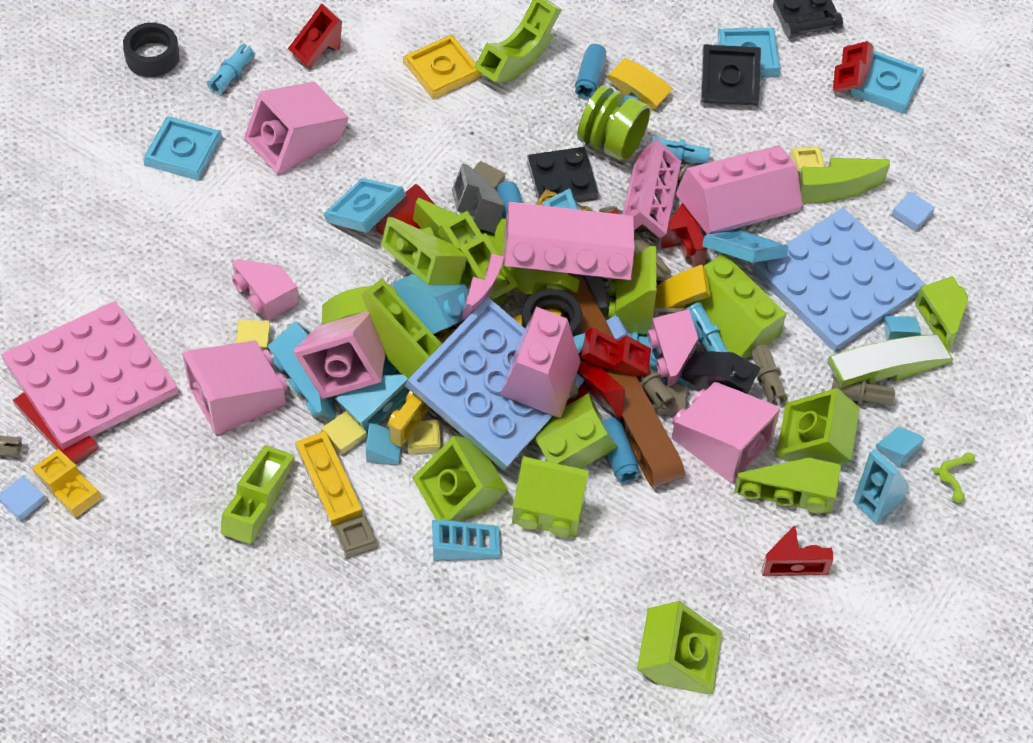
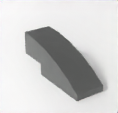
M462 163L452 188L456 210L461 213L468 211L479 229L494 233L505 207L503 200L486 179L469 165Z

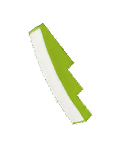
M933 334L886 340L857 347L829 356L828 365L840 387L843 388L866 380L868 384L890 377L898 381L953 361V357L940 335Z

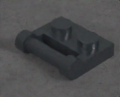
M774 0L773 2L775 13L788 39L797 38L802 33L829 28L832 30L843 28V17L840 12H837L832 0Z

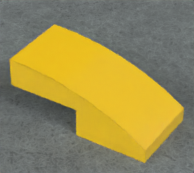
M624 58L606 77L625 95H629L631 92L634 93L642 102L648 104L652 111L673 90L671 86L656 74L627 58Z
M699 265L690 268L656 286L655 307L684 308L686 310V304L711 297L705 267Z
M59 449L32 467L34 474L75 518L102 499L99 490L80 474L76 464Z

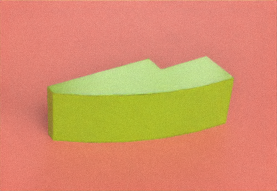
M830 158L828 167L802 166L799 176L802 204L830 202L853 197L885 183L890 159Z
M466 211L441 224L438 234L442 240L451 243L467 256L464 272L471 281L473 277L484 280L491 254H499L487 234L482 235L471 215ZM501 265L496 283L489 296L492 301L518 287L510 271L504 265Z
M264 445L237 483L236 495L222 513L220 534L250 545L252 544L281 492L294 462L295 455Z

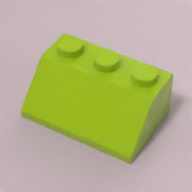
M723 253L704 266L707 270L711 297L686 304V309L695 303H702L713 325H718L720 329L719 335L729 352H734L746 359L752 355L751 352L757 345H767L782 334L787 313L726 254Z

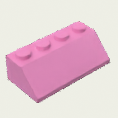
M780 145L689 167L686 169L676 192L678 198L707 235L729 231L798 212L803 207L797 165Z
M508 202L502 265L631 280L635 249L633 216Z

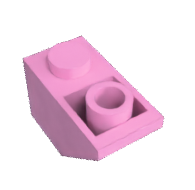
M239 259L232 262L234 275L231 279L234 286L240 293L245 292L255 313L260 312L267 321L299 305L297 286L280 265Z
M689 309L652 318L651 328L647 330L651 349L656 348L659 359L656 360L658 373L661 374V378L665 377L668 386L675 385L697 345L698 336Z

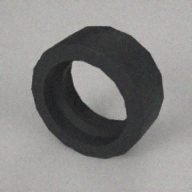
M152 22L137 25L128 31L123 39L125 61L129 69L137 75L158 77L170 72L179 61L177 36L171 28L164 24ZM148 43H160L168 47L162 54L153 57H144L135 53L139 47Z
M558 289L540 290L531 295L523 305L521 326L525 329L536 307L544 310L557 309L566 313L571 320L570 329L573 337L580 335L582 310L579 302L571 294Z

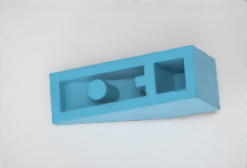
M875 448L869 453L853 503L877 524L904 502L909 485L900 471Z

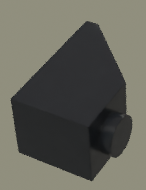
M694 351L681 378L705 390L714 382L748 394L760 367L734 352Z

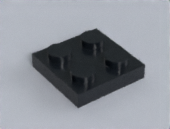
M704 44L702 48L700 102L758 106L761 48Z
M585 146L527 155V164L538 205H543V202L568 189L572 191L577 202L598 199V190Z

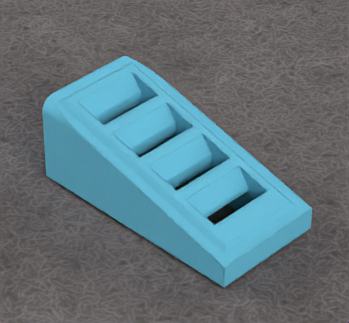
M432 520L433 560L500 559L499 526L449 520ZM470 536H476V546H470ZM483 536H489L490 548L483 547ZM443 537H449L450 544L443 543ZM456 537H463V545L456 544Z

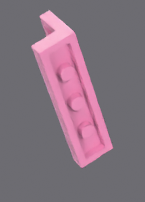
M657 139L636 154L622 215L633 216L634 230L643 224L656 236L662 238L666 235L681 161ZM665 161L671 165L670 168H667ZM659 175L662 176L663 181H664V183H665L666 186L663 185V183H662V181H661ZM654 193H657L662 204H659ZM650 212L654 213L657 221L650 216Z

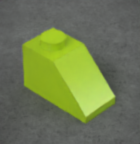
M953 276L920 287L915 302L916 308L932 333L940 335L948 351L951 350L968 302L966 290L959 286Z

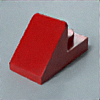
M321 3L288 47V50L304 65L311 68L327 46L336 50L340 49L342 20Z
M683 203L669 221L667 233L661 240V249L681 245L682 253L685 258H689L692 268L699 265L704 266L707 248L702 246L704 238L696 219Z
M793 526L765 555L761 570L762 576L829 575L834 560L832 547L822 548L818 545L799 548L796 526Z

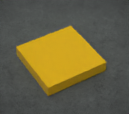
M452 34L403 56V63L433 100L482 77V73L474 68L476 63Z

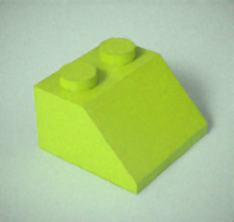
M649 246L633 257L631 280L609 279L608 297H613L614 301H609L608 319L615 315L616 317L618 316L631 334H647V330L651 328L657 291L656 246Z
M838 388L787 402L785 404L776 456L786 461L813 458L837 464L851 462L860 408Z
M589 393L567 405L561 418L553 416L536 434L537 443L547 462L579 469L618 448Z
M452 436L412 477L436 520L463 522L487 511L508 491L491 460L467 438Z
M523 456L513 504L512 523L529 530L541 529L550 531L560 537H577L585 506L589 471Z
M681 601L648 608L637 670L658 685L711 694L714 688L722 631Z

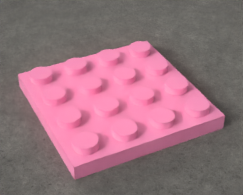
M116 301L1 354L3 363L26 394L62 450L178 394L176 384Z

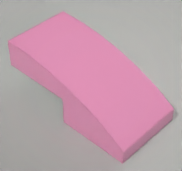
M491 254L484 280L476 277L472 278L462 315L463 320H466L490 296L504 259L503 256Z

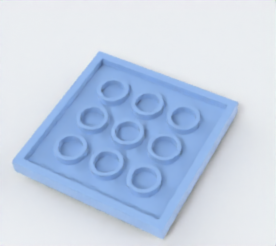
M844 207L785 244L789 247L787 257L757 262L754 264L752 271L834 352H837L884 320V316H890L918 296L920 287L926 285Z
M487 297L407 380L405 386L505 471L553 416L500 395L525 328ZM579 374L575 376L577 389L584 382V379Z

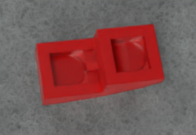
M869 41L843 47L842 64L836 65L834 71L833 91L835 93L859 88L864 83L870 69L874 46Z
M594 327L585 332L582 359L624 374L642 377L648 374L651 356L650 347L627 335L617 340Z

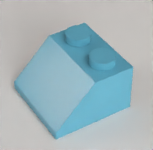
M415 274L393 282L398 296L433 334L463 321L462 315L468 294L465 284L460 282V285H428Z

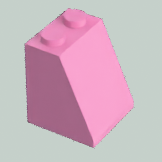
M316 82L260 91L244 139L278 175L340 141L349 117Z
M536 307L518 343L500 395L561 418L581 362L568 319Z
M368 311L317 326L294 349V355L322 399L377 384L382 380L385 350Z
M256 340L188 350L182 353L189 389L216 436L286 405L284 393L288 391L286 381L281 373L276 374L274 372V363L267 350L262 351Z
M714 382L707 390L701 389L696 394L692 405L687 410L681 409L672 421L674 427L671 439L732 484L737 479L738 473L744 472L772 443L780 408L764 400Z

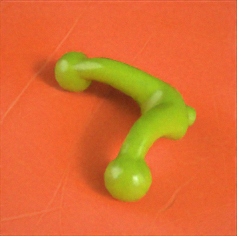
M970 452L965 453L960 458L943 461L941 468L934 467L933 470L934 474H939L940 481H945L952 485L955 490L952 494V499L956 503L963 502L965 494L962 492L959 482L949 472L951 469L964 463L967 465L973 464L975 456Z

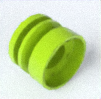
M602 85L595 91L584 109L578 126L577 139L584 144L590 143L595 149L601 148L604 145V152L607 155L625 162L634 154L644 137L651 116V107L633 97L628 98L624 102L622 92H614L612 87Z

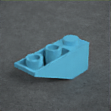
M294 321L268 345V348L275 356L272 358L273 363L283 373L287 372L291 377L288 381L289 384L299 395L303 394L308 402L305 405L315 417L323 416L332 421L336 418L333 396L322 399L294 355V349L311 331L297 321Z

